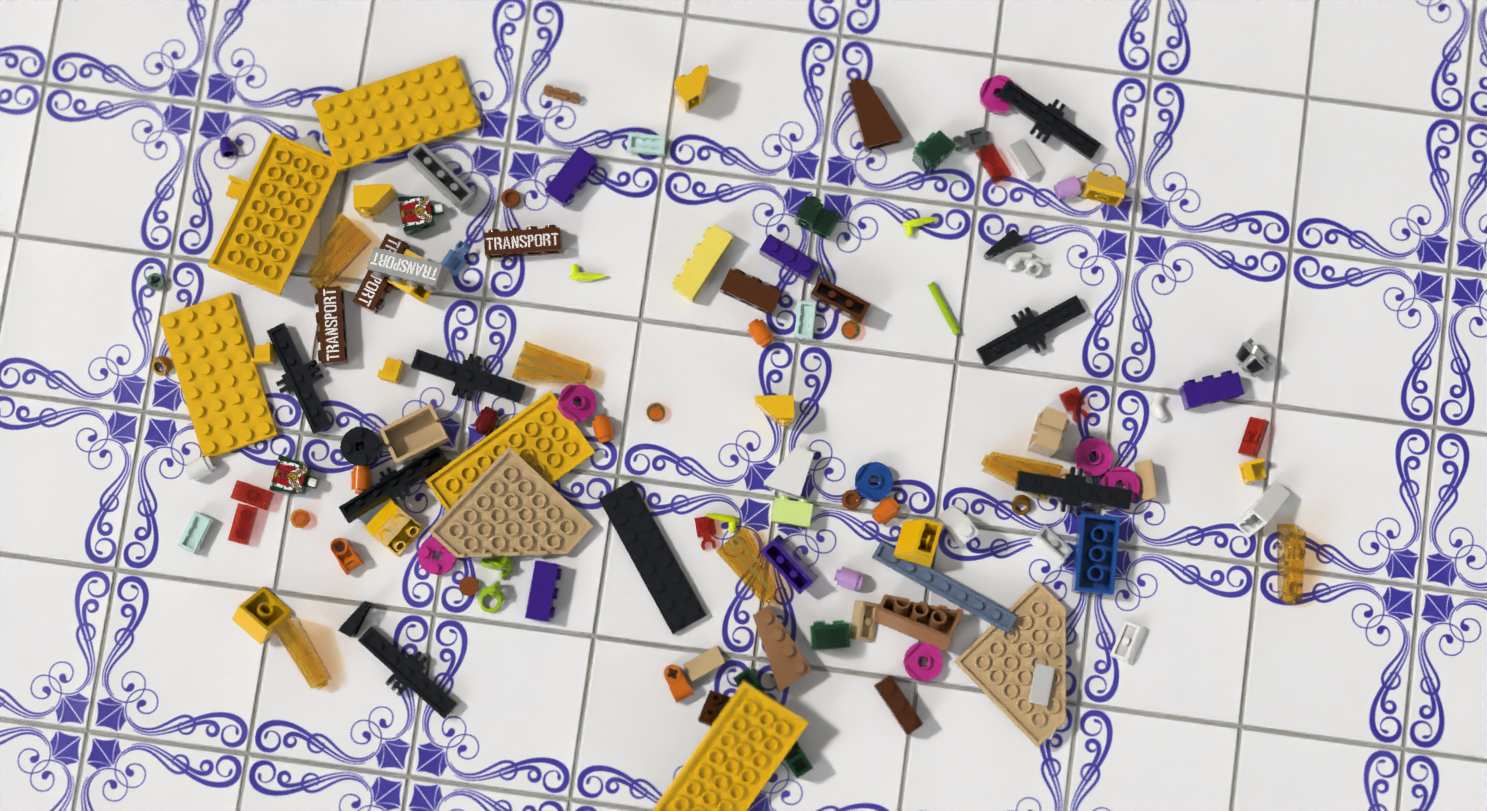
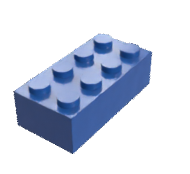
M1080 513L1078 515L1071 592L1106 596L1114 595L1120 517Z

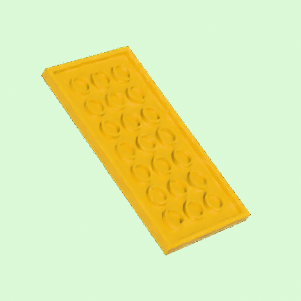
M457 55L313 101L337 173L412 149L420 142L427 144L482 126Z
M272 132L215 248L208 267L280 297L338 175L332 157Z
M232 292L159 317L204 457L209 455V458H214L279 435L257 366L251 362V358L254 357Z
M549 391L425 481L447 511L509 446L550 485L595 454V451L574 422L561 414L557 408L558 400Z
M743 680L654 806V811H747L809 724L808 720Z

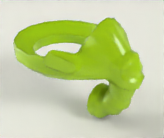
M497 556L495 558L481 559V565L485 568L505 570L500 572V579L510 575L514 569V563L509 556H504L502 559Z
M499 581L481 590L478 604L485 612L493 613L498 611L505 600ZM489 594L496 597L497 605L494 608L484 606L483 597Z

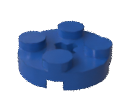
M880 462L864 464L856 473L855 487L863 498L878 501L890 493L893 487L892 473L886 465ZM878 477L879 485L871 486L869 478Z

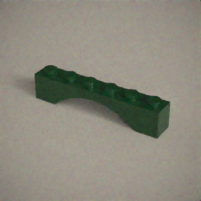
M750 667L733 678L738 687L744 680L765 693ZM796 741L784 759L795 777L799 778L813 769Z

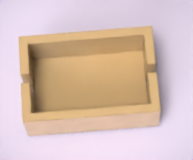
M431 403L379 429L386 445L389 446L388 449L395 464L398 466L451 440L444 425L441 423L442 421L435 406Z
M1045 407L1038 414L1033 431H1037V435L1032 434L1027 450L1046 457L1055 454L1059 449L1061 450L1064 438H1061L1064 431H1067L1070 422L1067 419L1068 414Z

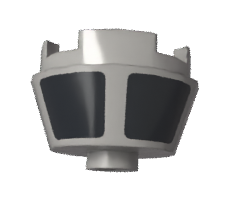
M1249 338L1241 344L1235 357L1240 362L1238 366L1245 373L1248 371L1253 376L1269 370V367L1274 362L1272 360L1267 361L1269 356L1259 345H1252L1254 341Z

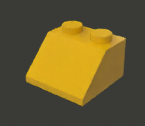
M1089 171L1081 197L1118 207L1125 196L1126 181H1123L1118 176H1105L1100 171Z
M392 184L353 185L354 209L363 218L372 219L374 216L382 214L398 197V192Z
M794 395L755 396V405L774 423H779V426H790V423H794Z
M263 586L237 608L232 620L261 645L276 632L292 611Z

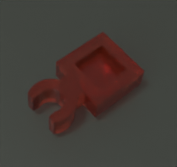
M1077 387L1059 395L1066 412H1073L1072 419L1075 423L1079 422L1077 414H1082L1084 419L1088 418L1087 412L1081 409L1085 402Z
M707 516L695 518L697 537H703L701 543L702 550H705L707 542H711L713 549H715L716 543L711 538L712 535H717L715 520Z

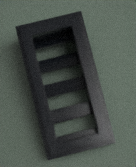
M1015 229L1011 230L985 252L984 258L987 260L1019 246L1024 240Z
M364 601L342 624L338 631L349 637H356L373 604L369 601Z

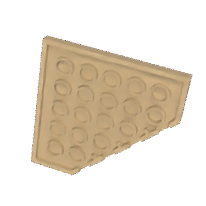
M509 446L428 532L456 558L568 554L594 525Z
M1039 581L1008 609L1009 612L1018 616L1009 634L992 625L954 661L1037 748L1066 720V608ZM1036 663L1055 668L1047 707L1028 703Z

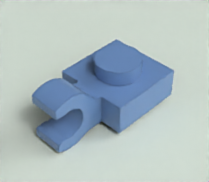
M459 241L455 246V251L450 249L440 264L448 268L452 275L457 276L466 263L463 257L471 247L465 242Z

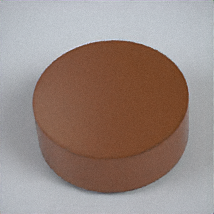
M507 189L502 193L501 200L505 207L513 209L520 204L521 197L515 189Z
M848 490L842 496V504L846 509H856L861 503V497L857 491Z
M465 577L460 581L459 589L462 594L473 596L479 590V582L473 577Z

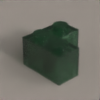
M941 130L936 134L932 132L924 142L921 140L914 147L912 161L929 176L955 150L956 145Z
M806 196L796 214L795 224L829 241L840 217L831 209H823V204L817 197Z
M844 620L833 621V625H826L825 621L813 622V626L809 627L811 650L851 647L849 623L844 624Z

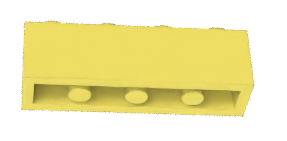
M715 224L712 228L708 227L703 234L704 240L701 244L697 243L693 250L695 254L691 260L688 258L682 267L684 269L682 274H677L672 282L674 285L673 290L691 302L695 300L733 241V235Z

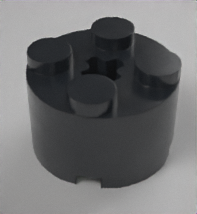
M354 427L342 438L340 445L342 455L355 466H372L380 460L383 454L381 438L368 428ZM360 444H362L365 447L364 450H361L359 448Z

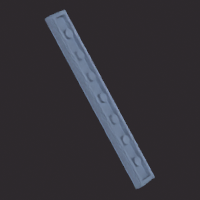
M883 541L880 542L872 556L874 560L1009 634L1018 618L1017 615L930 567L893 557L895 548Z

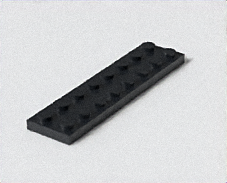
M630 481L599 498L672 634L707 616L634 482Z

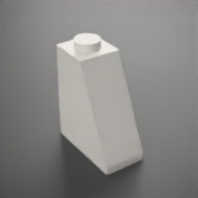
M807 446L795 447L768 476L763 486L800 498L814 452H811V448Z
M1273 482L1234 525L1250 537L1270 521L1291 493L1279 482Z
M953 505L937 516L959 547L980 533L971 520Z

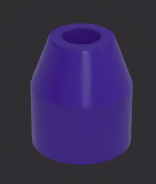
M222 137L219 145L221 156H234L236 149L230 137Z

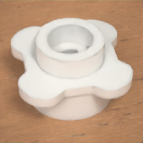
M1038 257L1037 259L1025 260V274L1030 276L1040 275L1043 272V259Z

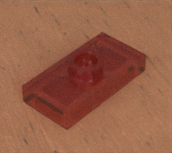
M1254 417L1249 418L1238 450L1239 454L1258 457L1269 421Z
M237 480L230 498L268 511L274 492Z

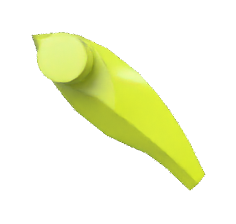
M924 217L903 222L902 226L906 227V236H913V227H920L923 224L934 222L938 218Z
M577 264L570 266L572 274L569 278L576 281H591L606 277V274L579 272Z
M718 513L705 514L709 518L728 522L729 532H736V522L740 520L738 517Z

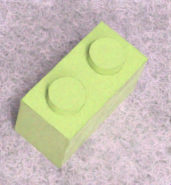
M783 495L775 498L771 522L803 528L810 527L813 504H810V500L799 498L798 501L790 500L791 497Z

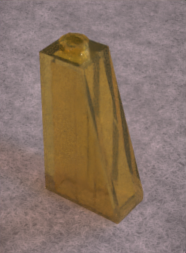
M342 213L338 215L307 274L311 278L309 282L316 289L329 287L372 242Z
M525 341L512 378L517 381L585 384L586 380L590 381L593 370L589 363Z
M991 452L989 456L985 455L981 462V465L984 466L983 472L1014 488L1017 471L1058 477L1063 468L1060 464ZM1024 492L1042 502H1045L1048 498L1045 495Z
M1277 524L1278 597L1286 604H1295L1296 601H1302L1306 532L1297 524Z
M744 526L720 547L716 553L762 604L765 602L769 604L777 597L775 595L777 589L748 528Z
M289 617L273 626L274 631L310 688H318L320 690L327 686V681L332 678L300 620Z

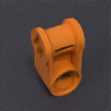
M336 538L331 542V551L347 575L359 565H364L363 560L347 539ZM343 541L345 544V549L342 552H339L336 548L337 543Z
M668 665L664 670V677L676 703L694 695L680 668L676 665ZM670 668L678 670L675 679L672 677L668 678L667 676Z

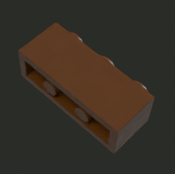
M736 268L735 270L729 269L720 288V293L770 316L773 315L782 296L778 287L771 284L768 287L762 284L763 281L754 276L749 278L745 276V272Z
M819 277L810 295V298L859 324L862 323L870 308V303Z
M891 675L873 685L906 735H909L923 725V722Z

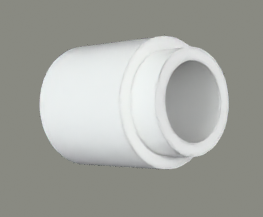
M209 455L201 456L186 465L187 469L185 472L190 480L198 481L216 469Z

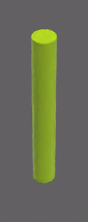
M935 282L928 284L953 334H959L961 331Z

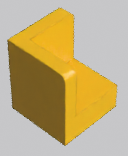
M229 175L228 179L231 183L226 196L239 201L247 181Z
M268 342L266 345H254V358H251V362L255 365H275V349L273 344Z
M386 358L383 370H379L377 377L380 380L399 385L405 362L400 359Z
M1265 458L1239 465L1244 484L1266 478L1263 462L1266 461Z

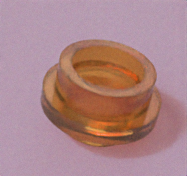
M303 509L293 511L290 516L291 524L296 528L306 527L310 522L309 513Z

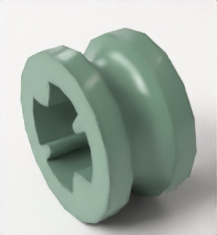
M152 273L148 276L147 285L149 288L155 291L164 288L166 281L161 274ZM153 278L161 279L159 286H152Z

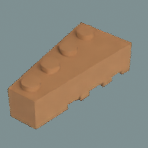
M884 594L877 609L874 622L947 652L964 609L957 608L952 610L947 609V606L943 605L937 607L927 605V602L920 601V603L911 602L907 598Z
M767 605L753 615L780 692L812 671V669L770 605Z

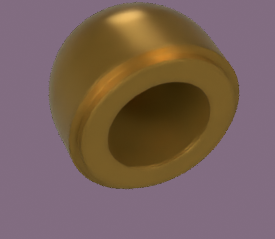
M158 356L152 360L151 367L157 375L164 376L171 370L172 362L166 356ZM158 362L163 365L164 371L158 369Z
M1025 495L1016 496L1012 501L1013 512L1018 515L1029 513L1031 510L1030 499ZM1018 503H1025L1027 505L1023 510H1019L1016 507Z

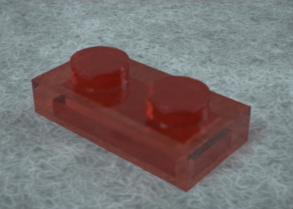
M993 143L976 151V156L994 185L1012 175Z
M238 503L228 537L229 541L244 545L249 544L259 508Z

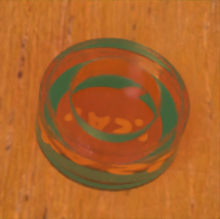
M854 320L846 321L841 328L843 337L848 340L856 339L860 334V325Z
M652 403L647 408V417L652 422H660L665 418L666 410L662 404Z

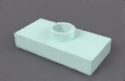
M629 132L627 152L665 156L667 137Z
M798 300L794 339L813 341L817 302Z
M194 511L178 547L197 555L213 519Z

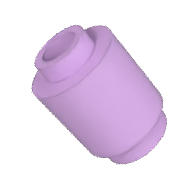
M1075 175L1061 180L1054 185V191L1059 200L1062 198L1065 200L1082 192L1081 189L1083 188L1081 179Z
M842 567L841 570L837 569L834 580L837 581L836 585L851 590H860L864 575L859 574V571Z

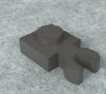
M984 127L965 131V137L955 136L953 138V142L960 141L962 144L956 147L955 150L957 152L962 151L966 146L969 147V151L988 146Z

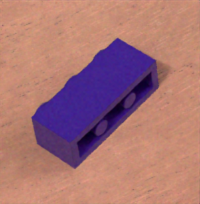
M579 146L544 190L546 195L563 208L567 204L570 205L575 199V193L585 187L586 179L590 175L593 176L598 170V160Z
M771 234L768 235L760 248V255L807 283L818 268V262Z
M1232 370L1220 373L1221 376L1214 378L1213 375L1202 377L1203 381L1195 382V379L1183 382L1184 385L1179 388L1184 409L1188 410L1244 395L1239 372L1232 373Z
M780 535L776 536L760 551L799 595L818 578Z
M535 560L525 618L550 622L551 618L554 619L556 607H553L554 599L558 598L559 588H556L557 580H561L562 569H560L559 564Z

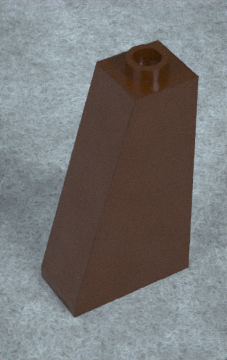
M867 78L851 80L848 83L847 89L865 152L901 143L902 134Z

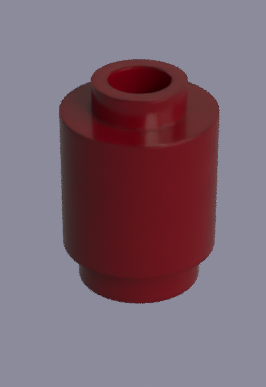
M485 406L484 410L481 409L473 424L476 427L474 431L483 436L486 433L490 434L499 419L497 417L499 413Z

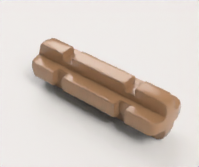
M545 85L543 90L546 96L551 97L552 95L553 98L567 102L569 100L574 104H578L580 99L579 93H570L569 90L558 87L553 88L551 85Z

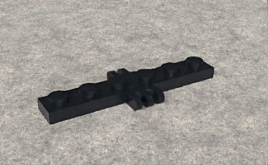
M1010 80L1006 81L997 95L999 99L1035 123L1029 133L1033 135L1037 129L1039 131L1035 137L1037 139L1044 134L1045 137L1041 141L1044 144L1052 134L1089 161L1101 145L1100 142L1063 118L1065 113L1062 110L1066 105L1062 103L1057 108L1058 99L1053 104L1048 103L1046 106Z
M1077 295L1037 317H1034L1029 307L1024 308L1027 316L1024 315L1022 310L1018 312L1020 320L1015 314L1011 315L1016 325L1015 329L976 349L984 366L992 364L1026 344L1029 349L1033 347L1036 353L1041 352L1038 344H1040L1043 350L1046 349L1047 346L1044 341L1047 338L1045 334L1086 312Z
M285 323L267 330L285 371V374L281 376L282 379L276 382L277 386L285 384L284 387L279 389L280 393L286 391L295 393L313 434L331 427L330 420L313 385L314 382L324 378L323 374L314 375L321 371L320 367L311 368L318 364L317 361L313 360L304 365Z
M417 349L411 365L413 369L455 382L452 395L456 396L458 390H461L459 398L463 399L465 393L468 392L466 397L468 401H471L476 389L520 404L526 388L524 384L482 371L483 365L480 364L482 357L477 356L475 362H473L474 354L470 353L468 360L464 359L461 364Z
M438 446L398 471L396 469L392 471L388 467L386 470L389 474L385 475L383 471L379 472L382 476L379 479V483L344 503L339 509L347 522L351 523L390 498L396 505L398 504V496L403 501L405 499L403 493H406L408 497L412 495L408 487L449 462Z
M1071 466L1070 473H1066L1065 478L1017 471L1016 491L1062 498L1061 512H1065L1066 505H1068V513H1073L1074 506H1076L1075 514L1080 515L1082 502L1130 509L1132 490L1086 482V477L1083 476V468H1078L1077 475H1075L1076 467Z
M373 626L358 640L393 672L385 684L389 686L395 681L396 683L391 689L395 691L400 686L401 689L397 692L398 696H401L409 687L444 719L458 705L456 701L422 672L426 668L423 664L428 658L424 656L419 661L418 658L422 655L420 651L415 656L411 654L407 658Z

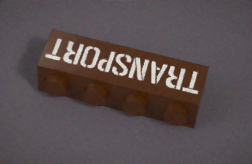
M546 225L545 228L540 229L536 226L526 227V230H519V228H508L507 231L490 229L484 233L485 256L487 259L563 253L561 229L556 225Z
M387 233L379 247L380 249L404 254L406 249L410 250V246L406 242ZM368 270L353 302L377 314L378 310H382L385 304L384 298L387 293L391 292L393 285L387 282L389 277L384 276L383 279L372 276L373 273Z
M341 286L317 288V294H315V303L318 305L316 322L319 324L320 330L317 331V341L320 342L321 350H318V359L325 366L348 364L344 289Z

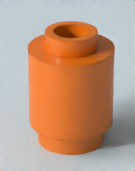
M755 319L748 325V333L756 344L762 348L774 340L773 333L763 320Z
M605 414L595 416L592 426L599 443L614 440V430L610 417H606Z
M353 466V471H351V490H355V494H361L371 488V471H369V466Z
M892 497L885 498L872 510L874 513L872 517L878 524L883 523L885 525L899 513L898 510L901 507Z

